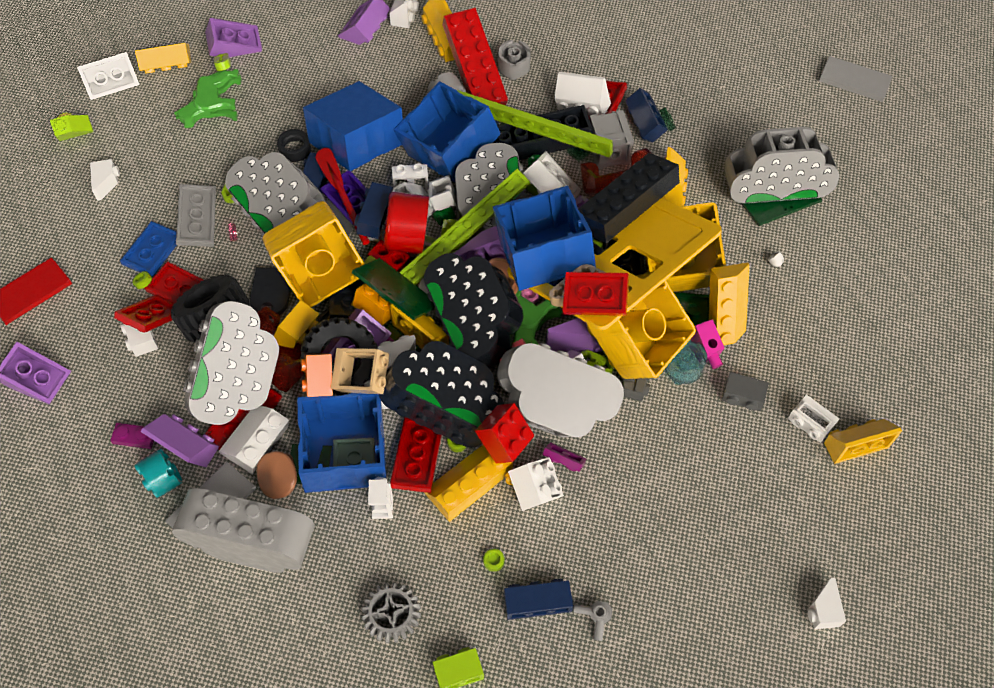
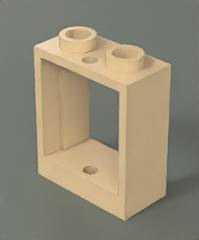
M337 348L331 389L344 393L383 394L386 385L387 367L389 365V353L379 349ZM354 358H374L370 386H350Z

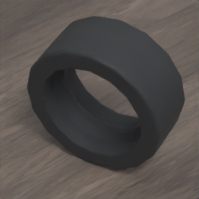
M289 129L284 131L277 139L279 153L291 162L304 160L311 152L308 135L302 130ZM292 141L304 143L301 148L296 150L284 148L285 145Z

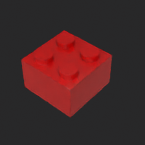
M515 403L497 405L475 430L496 464L513 462L535 436Z

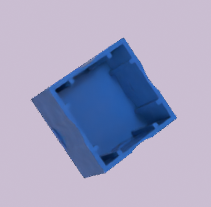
M360 81L303 107L309 143L319 150L323 148L331 149L337 163L348 171H352L370 162L375 157L402 145L394 132V129L403 120L402 107Z
M440 81L423 98L421 103L394 129L409 157L421 164H427L428 168L444 177L449 175L454 183L458 165L465 160L476 159L477 151L482 146L493 143L501 134L489 106L460 94L456 89Z
M568 185L540 193L533 197L493 206L499 241L519 291L565 278L566 272H573L581 265L589 264L596 267L592 231L583 214L578 210L576 200Z
M350 393L342 396L297 397L298 426L300 430L298 445L299 476L305 493L368 488L369 480H374L377 477L387 479L383 411L378 394ZM374 438L375 463L366 464L365 460H361L360 465L333 467V440ZM323 445L332 446L329 467L323 468L322 464H318Z

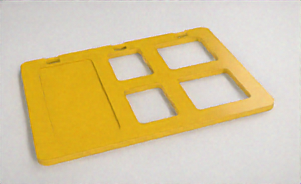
M661 198L612 238L617 242L600 255L594 254L596 268L606 273L629 274L628 288L631 291L628 292V312L718 238L722 233V228L708 219ZM632 249L662 265L647 278L641 279L614 265L612 262L627 250ZM508 267V276L515 280L510 267ZM545 283L528 289L550 301L549 291L554 286ZM574 315L598 330L608 329L622 317Z

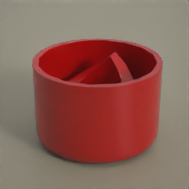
M396 191L389 194L383 242L385 249L416 254L422 253L429 196Z

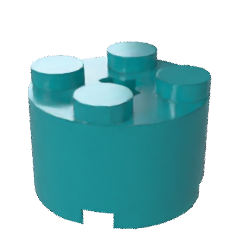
M162 448L134 465L137 472L145 478L142 480L143 485L148 491L151 490L156 498L163 496L183 483L177 467L168 460L169 456Z

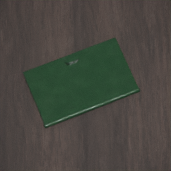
M820 197L741 204L757 225L761 226L820 203L823 199Z
M381 258L352 270V274L412 320L436 308L434 303L429 300L427 293Z

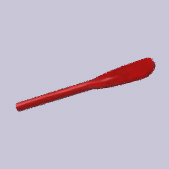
M323 148L317 152L316 160L328 181L338 191L354 225L357 214L344 189L342 175L331 149ZM359 235L363 245L369 244L370 241L367 236Z

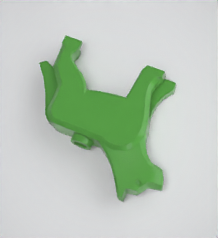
M238 69L218 71L212 75L200 77L197 81V89L193 90L194 99L185 107L174 112L176 119H180L185 128L193 127L202 118L225 116L233 119V121H237V111H233L236 110L235 99L220 98V94L226 92L233 84L241 85L242 79Z
M518 289L515 295L523 309V322L515 332L513 343L523 339L526 344L533 343L538 345L535 340L536 332L549 319L562 317L563 311L553 306L549 300H545L536 306L522 297L521 291Z

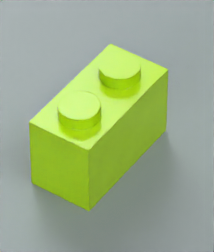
M466 647L460 649L458 654L452 656L444 654L437 657V661L433 662L439 688H459L484 679L483 669L476 648Z

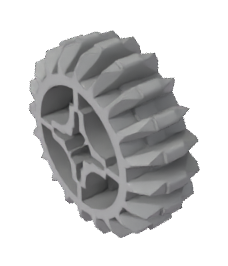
M385 583L384 590L377 586V594L374 592L369 593L372 600H364L367 606L362 607V612L365 613L362 616V621L367 622L364 625L366 630L371 629L369 632L371 637L377 634V641H381L385 636L386 643H389L392 637L394 642L398 643V636H402L406 640L405 632L413 634L414 630L411 626L418 627L419 623L415 619L421 618V613L417 612L421 609V606L416 603L418 597L412 596L413 591L411 589L406 591L405 585L398 589L397 583H393L392 588H389L388 583ZM392 598H399L405 601L407 605L395 604ZM385 600V605L375 612L378 604ZM390 604L392 609H394L393 622L391 616H389ZM409 613L405 622L397 626L398 620ZM375 620L388 622L391 629L379 626Z

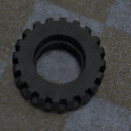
M227 274L212 276L197 285L195 284L177 299V302L173 304L171 309V318L188 341L195 343L201 337L202 332H199L201 320H205L208 311L214 305L233 301L249 306V298L234 277Z
M330 318L313 326L310 329L311 331L305 335L303 345L300 348V362L301 359H305L304 354L321 353L324 344L335 337H345L351 340L357 349H378V346L374 342L371 332L357 321L347 318ZM374 358L357 359L353 367L350 386H364L365 382L371 380ZM332 389V393L338 395H342L344 393Z

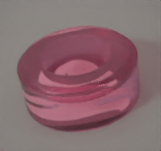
M234 223L228 224L230 242L237 241L236 225Z

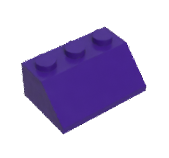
M346 171L341 174L344 189L356 214L360 215L361 202L366 200L364 199L366 187L351 171ZM330 182L321 187L322 193L353 224L338 191Z

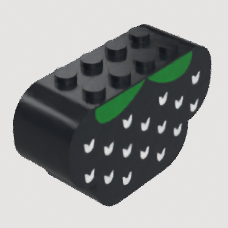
M454 253L441 255L428 265L424 274V282L429 292L427 296L436 307L434 311L437 317L442 320V329L451 340L449 341L450 346L484 363L488 368L500 363V359L505 352L512 348L510 335L520 328L523 322V309L504 272L499 268L493 267L485 258L475 256L464 261Z
M440 341L427 343L420 352L407 350L400 353L386 372L384 393L378 394L382 403L398 415L407 417L415 421L416 424L425 426L433 430L434 433L443 435L451 439L452 442L469 448H475L482 444L475 430L497 405L504 404L500 395L493 390L494 377L491 370L484 363Z

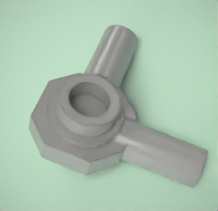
M596 601L591 606L575 604L574 613L590 615L596 623L594 640L602 641L604 624L612 619V607L608 602Z

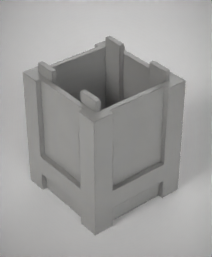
M618 110L612 111L609 114L590 115L589 120L593 128V134L613 140V153L610 158L592 152L596 168L603 169L609 166L630 164V153L634 140L624 111Z

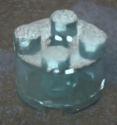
M689 340L665 368L668 377L677 385L696 382L701 377L706 364L707 354L705 349L699 343L696 344Z

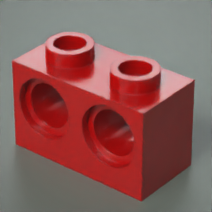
M380 240L367 254L375 259L381 258L398 272L411 263V258L407 252L387 250L384 248L383 240Z

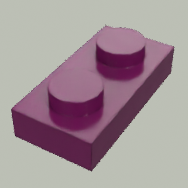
M116 423L110 440L115 445L152 449L154 443L153 439L140 432L145 426Z
M551 442L545 447L542 454L547 458L550 457L551 462L561 463L568 470L578 472L581 471L587 460Z

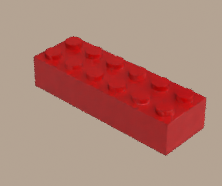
M476 7L445 15L442 25L466 93L506 106L508 97Z

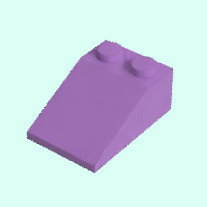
M214 18L209 19L205 34L210 56L228 53L229 57L262 51L256 25Z
M579 318L547 329L546 345L550 346L552 351L557 352L560 350L566 353L570 350L580 353L584 350L596 353L603 351L595 337L589 333L586 322Z
M16 342L0 365V383L22 394L50 404L71 371Z

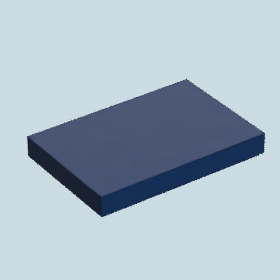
M151 221L120 260L121 264L137 272L146 271L153 277L177 246V232Z

